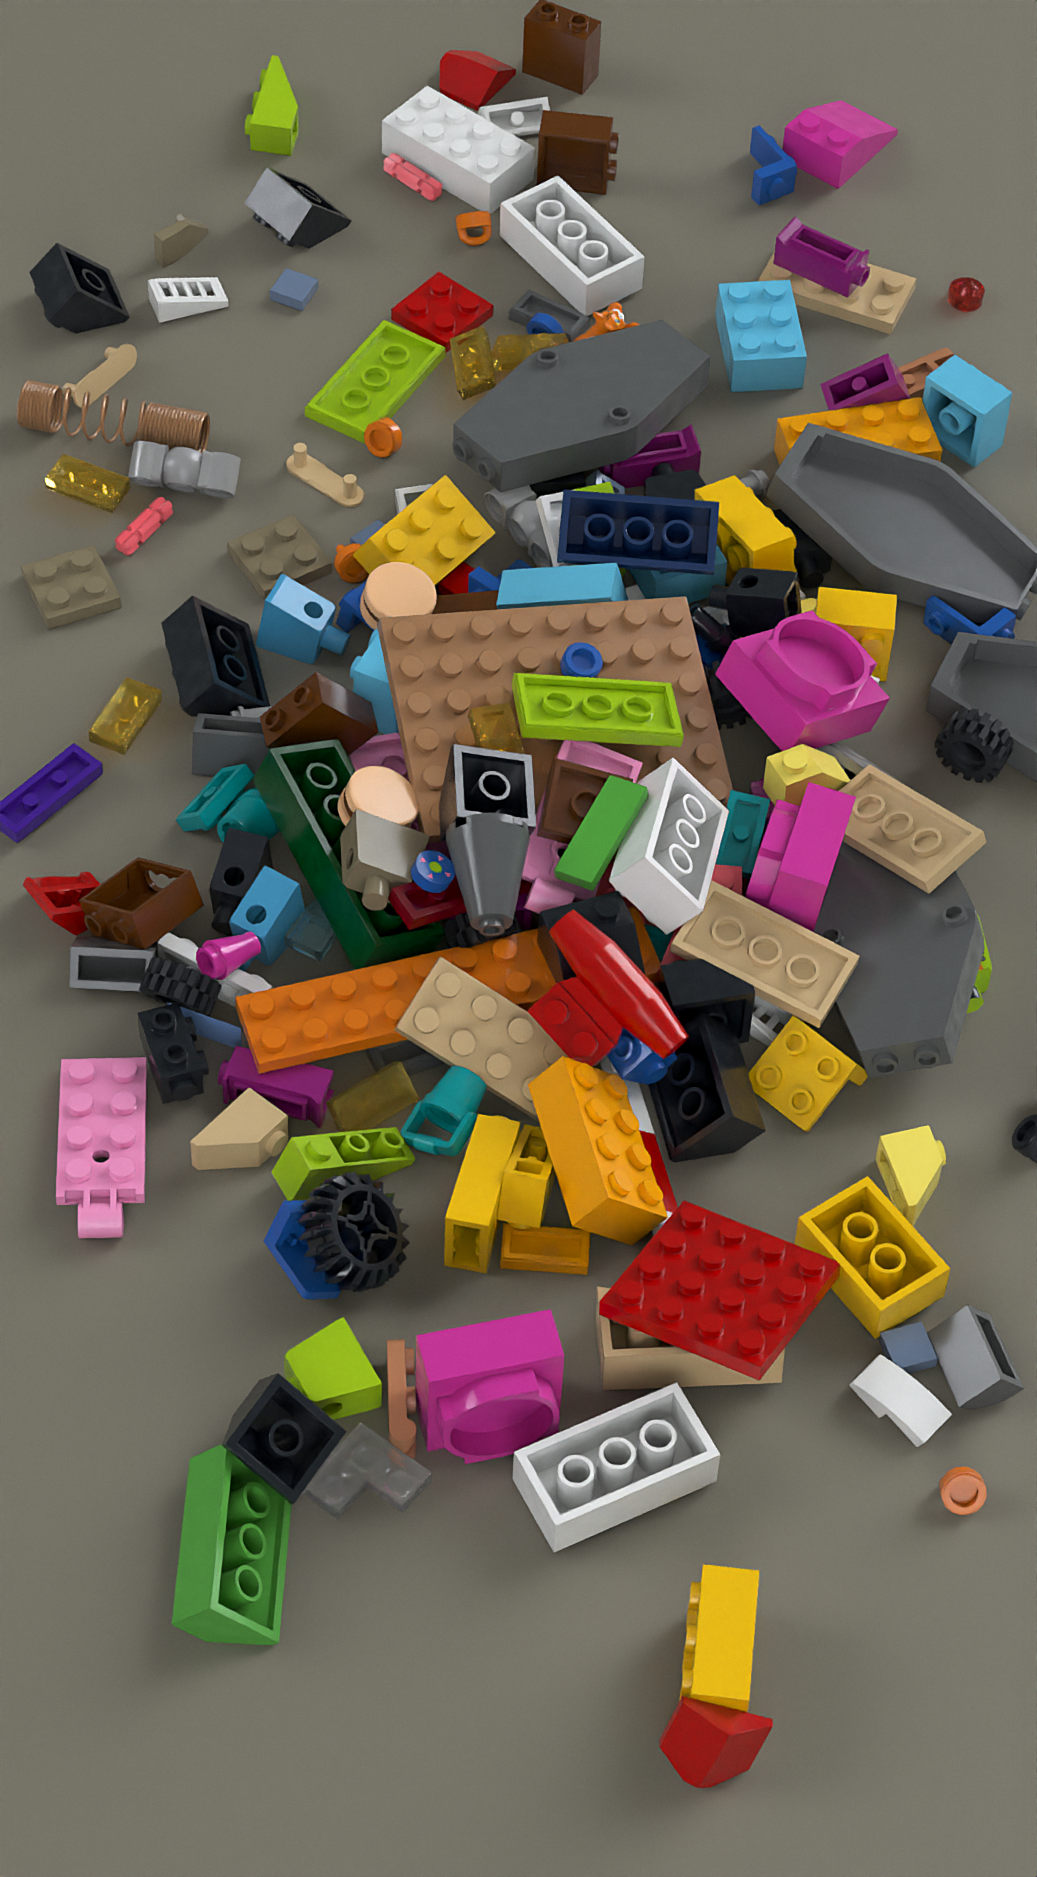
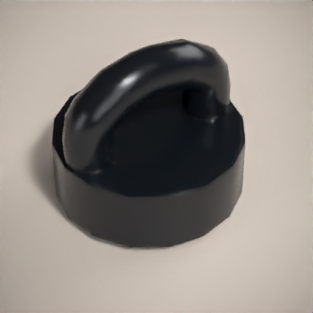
M1037 1114L1026 1117L1018 1124L1012 1136V1146L1021 1155L1036 1163Z

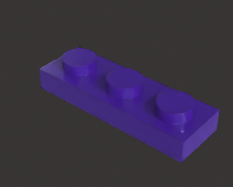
M73 743L0 801V831L14 842L19 843L103 774V764Z

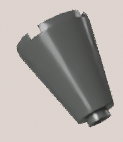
M473 814L466 817V824L456 828L454 822L449 825L446 831V844L470 925L486 936L500 935L513 923L530 841L528 825L524 821L522 827L514 824V816L507 814Z

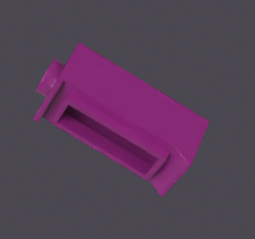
M795 216L776 237L773 264L847 298L858 286L862 287L866 283L870 274V267L867 266L868 249L863 252L803 225Z
M689 425L679 431L659 433L636 455L624 461L601 466L599 469L602 474L625 488L644 486V480L652 477V469L660 463H670L675 472L692 469L699 474L701 449L692 425Z
M235 1046L230 1061L224 1060L222 1062L217 1080L218 1085L223 1086L224 1104H228L229 1100L234 1102L245 1090L251 1088L288 1115V1117L307 1121V1119L311 1120L318 1128L322 1127L334 1096V1090L329 1089L334 1076V1070L304 1063L259 1074L251 1050L240 1046Z

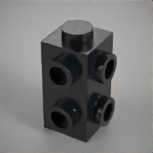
M179 1002L138 1012L139 1038L162 1103L175 1100L184 1101L192 1098L194 1095L204 1093L203 1076L209 1074L208 1063L204 1051H196L193 1042L197 1041L195 1026L191 1017L184 1018Z

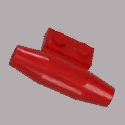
M572 910L568 912L550 929L549 934L577 977L557 982L527 1012L570 1059L595 1067L618 1046L624 1028L662 1059L669 1057L689 1038V1035L657 987L615 941L577 911Z

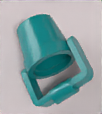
M257 787L248 790L231 804L229 811L219 821L217 826L219 837L223 843L229 828L265 836L268 839L273 838L280 832Z
M451 1066L433 1090L417 1103L401 1129V1136L408 1145L416 1150L434 1155L456 1156L460 1153L473 1132L478 1116L476 1112L487 1089L485 1082L474 1072L466 1068ZM427 1119L436 1127L453 1134V1136L447 1142L441 1138L422 1133L417 1134L424 1120Z

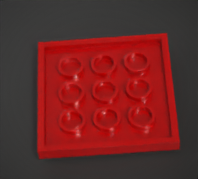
M683 1200L600 1300L599 1315L760 1381L840 1276V1264L836 1260Z

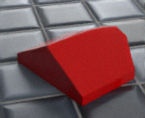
M450 50L440 60V93L479 111L480 107H483L516 75V69L478 51Z
M81 872L79 876L25 878L23 887L53 922L75 936L88 930L84 922L85 915L79 900L100 885L90 872Z
M682 1696L659 1739V1747L684 1782L696 1788H711L750 1769L773 1727V1719Z

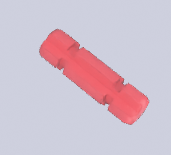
M391 153L389 157L384 159L383 169L385 172L393 177L397 176V180L417 193L421 192V195L426 199L435 201L437 197L441 196L442 183L433 177L429 178L430 175L409 161H405L404 158L396 153Z
M157 497L149 505L150 509L146 508L126 527L128 530H123L115 538V548L126 556L131 555L140 547L137 543H144L162 525L161 523H164L173 514L172 503L169 500L166 501L163 497Z

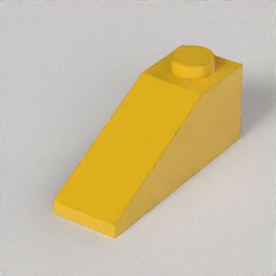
M524 1124L503 1173L497 1220L506 1221L510 1226L518 1229L540 1228L547 1211L556 1177L541 1127Z

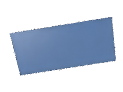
M180 1007L184 1018H192L197 1035L234 1048L235 1046L242 1047L240 1027Z

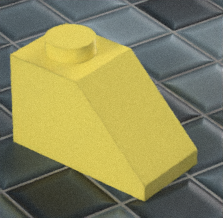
M801 744L767 757L763 789L774 805H776L778 799L801 806L808 782L839 791L851 780L834 756Z
M929 1125L880 1136L876 1154V1163L893 1205L912 1226H914L937 1187L941 1168L946 1164L944 1146L940 1140L935 1141Z

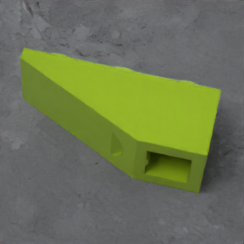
M272 55L268 68L261 71L259 84L261 90L254 92L252 101L253 114H247L245 135H250V150L292 156L299 133L298 105L279 56Z
M397 1127L291 1137L271 1172L287 1200L297 1201L310 1199L309 1192L332 1176L338 1177L344 1173L355 1172L357 1176L369 1174L371 1181H374L412 1165L416 1158Z

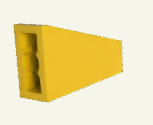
M478 1114L445 1216L444 1266L487 1274L500 1220H497L503 1173L520 1136L521 1122L510 1120L500 1115L488 1116Z

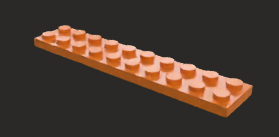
M637 907L628 908L635 923L645 974L652 983L659 982L657 972L661 963ZM538 929L494 939L470 948L454 947L235 997V1007L258 1073H265L408 1040L394 1031L439 957L444 958L520 1008L528 1011L556 984L537 943Z

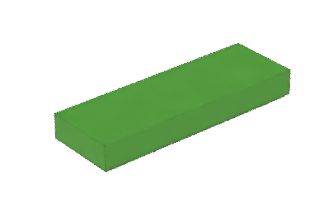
M610 775L554 869L555 877L594 891L649 796L647 787Z

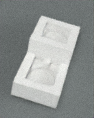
M881 1354L849 1384L879 1418L887 1414L916 1447L925 1443L952 1415L922 1384Z

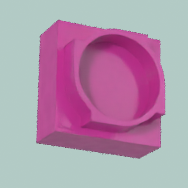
M813 610L787 617L780 621L774 629L733 640L715 673L781 751L801 744L816 749L870 732L890 699L870 676L877 665L875 660L847 631L832 622L819 618Z
M808 782L801 806L777 799L760 846L745 898L814 932L856 797Z
M551 1309L416 1335V1411L427 1452L446 1448L450 1453L462 1457L464 1464L514 1454L519 1449L559 1432L564 1352Z

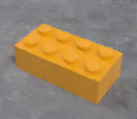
M921 397L777 418L774 452L779 465H781L808 423L928 457L939 462L941 461L942 447Z
M562 1056L528 1084L573 1227L633 1245L668 1218L662 1201L663 1193L656 1183L650 1165L651 1157L644 1147L639 1132V1121L633 1114L627 1096L628 1088L621 1077Z

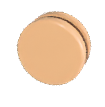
M402 562L386 563L374 569L368 576L360 599V610L366 623L373 630L378 629L379 619L383 617L432 614L436 605L437 593L432 580L419 568Z
M367 766L357 770L349 779L338 799V813L345 826L356 809L410 828L419 812L411 783L396 771L382 766Z

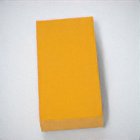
M503 1223L500 1269L588 1275L590 1232L582 1229L548 1226L518 1229Z

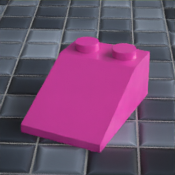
M840 100L804 109L785 126L782 150L794 159L797 168L839 189L897 135L898 129Z

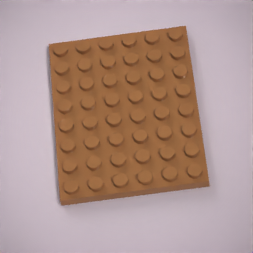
M686 596L383 617L379 619L377 628L405 764L419 810L417 815L419 831L429 835L428 843L445 842L440 839L439 801L450 748L453 744L532 755L536 814L548 781L551 763L557 757L563 740L521 737L511 683L514 673L564 676L560 668L561 658L567 647L577 642L588 643L600 652L603 665L597 678L671 683L684 734L681 747L605 742L593 743L642 762L636 784L639 780L674 758L725 808L727 807L730 791L733 788Z

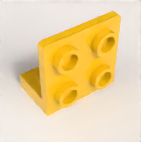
M794 1015L748 1073L754 1092L806 1132L813 1127L848 1080L861 1086L868 1077L863 1067Z

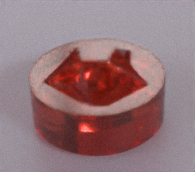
M969 277L957 278L949 286L948 302L957 310L974 311L983 304L985 288L976 279Z

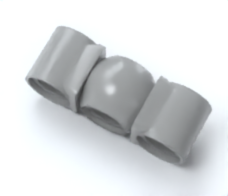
M135 441L127 480L146 487L165 489L167 486L182 492H195L199 489L200 493L204 495L234 498L241 459L235 455L223 452L204 451L202 454L200 451L186 447H174L170 450L164 444Z
M527 485L504 492L493 488L484 494V503L491 517L496 522L501 523L505 530L509 529L512 538L517 544L528 548L527 554L533 559L538 568L553 567L535 501L536 493L531 490L530 486Z

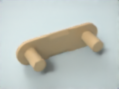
M123 344L118 349L113 347L106 348L104 355L107 360L94 371L92 370L76 385L66 383L62 389L63 394L65 395L66 389L70 387L74 403L82 408L84 394L86 391H89L90 406L134 367L137 360V351L133 345Z
M296 443L294 445V454L286 462L287 470L291 474L344 507H356L363 502L364 491L357 486L355 475L347 474L341 477L308 455L307 446L304 443Z

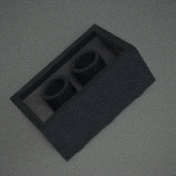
M193 595L161 622L165 646L172 665V675L175 679L180 698L179 703L185 713L192 717H197L198 713L230 716V711H236L238 706H243L244 710L270 706L248 623Z
M700 1013L683 1026L689 1038L674 1052L678 1058L667 1068L666 1075L659 1081L648 1085L669 1158L675 1163L735 1153L766 1131L735 1029L704 1013Z

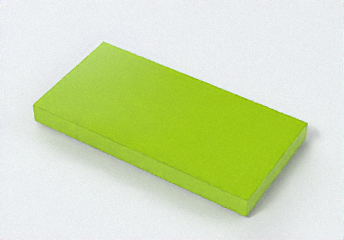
M383 320L305 406V417L365 444L364 433L367 426L384 417L392 418L445 358L446 347Z
M514 673L511 685L522 738L681 747L684 734L671 683Z

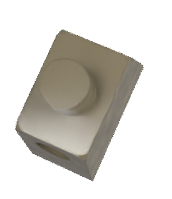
M356 809L340 837L342 883L349 889L363 893L362 903L366 908L370 910L384 909L387 906V902L390 903L388 897L392 888L412 882L411 867L417 856L425 851L429 835Z

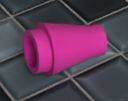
M251 931L242 935L208 940L196 952L197 965L202 974H206L211 979L223 980L249 959L259 955L261 945L257 936Z

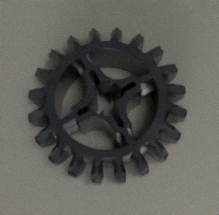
M355 1172L344 1173L338 1177L332 1176L324 1180V1183L316 1186L313 1191L309 1192L310 1199H307L301 1205L306 1214L297 1221L306 1231L300 1236L299 1240L307 1242L309 1248L304 1256L313 1257L316 1262L313 1272H325V1284L337 1283L339 1291L352 1289L353 1292H364L384 1285L385 1282L400 1272L398 1266L407 1259L402 1250L410 1244L403 1236V1232L409 1225L402 1223L399 1215L404 1208H395L392 1203L395 1193H383V1182H372L369 1174L357 1176ZM342 1202V1210L338 1212V1209Z

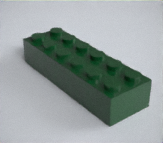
M334 739L269 749L253 781L354 969L357 970L432 953L445 934L439 921L409 930L391 903L387 902V906L382 910H370L362 903L363 893L349 889L342 883L340 837L346 826L343 824L338 813V799L356 770L340 741Z

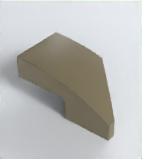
M178 213L176 215V223L154 233L155 260L162 268L176 262L202 241L208 233V228L201 221L195 222L188 219L184 214Z

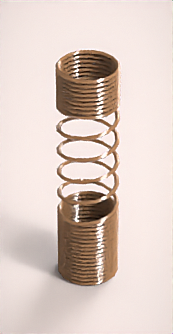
M27 380L23 384L19 395L17 422L20 427L55 433L63 424L69 436H74L82 427L83 433L88 440L96 437L101 430L102 437L106 443L113 442L120 433L121 441L125 447L131 446L138 435L139 441L164 444L170 450L174 447H186L200 451L203 454L207 447L210 432V417L207 412L182 409L150 402L146 407V402L143 401L140 406L137 431L131 442L126 443L123 435V422L127 410V398H124L121 403L119 426L111 440H108L104 430V420L109 402L107 394L103 397L100 423L93 436H88L85 425L90 402L89 391H86L84 394L81 421L73 433L69 432L66 420L71 400L70 387L65 391L63 416L59 424L63 400L62 390L59 385Z

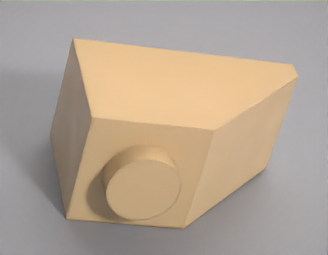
M248 1088L190 1141L192 1166L197 1170L260 1167L270 1156L274 1157L280 1154L287 1145L289 1139L288 1115L251 1088Z

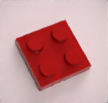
M438 271L391 309V320L419 336L446 347L447 353L493 316L494 305Z

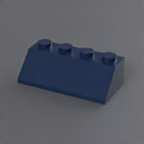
M563 490L557 563L579 565L617 563L618 568L714 575L719 502Z

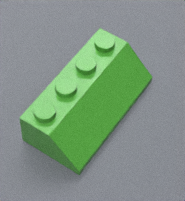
M222 1444L189 1460L172 1625L205 1642L275 1645L279 1643L291 1504L224 1448Z

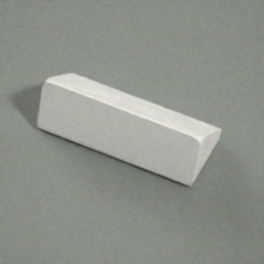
M542 97L480 107L477 114L512 135L521 137L539 134L543 110H550L548 98Z

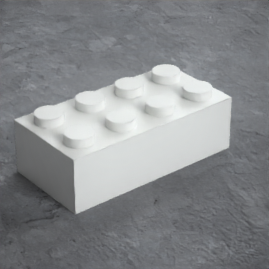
M429 86L423 88L382 120L383 154L388 157L391 153L398 154L405 161H409L430 175L429 178L433 177L441 182L444 190L480 211H488V213L492 214L500 207L502 202L512 198L534 180L535 147Z
M559 176L500 204L499 235L580 313L588 316L594 311L597 312L611 303L617 302L642 289L645 257Z
M674 758L638 781L637 784L647 787L649 796L618 848L609 882L616 891L620 892L621 896L631 901L650 923L655 924L666 935L703 912L729 810Z
M676 1382L515 1451L512 1479L553 1552H557L716 1482L720 1453Z

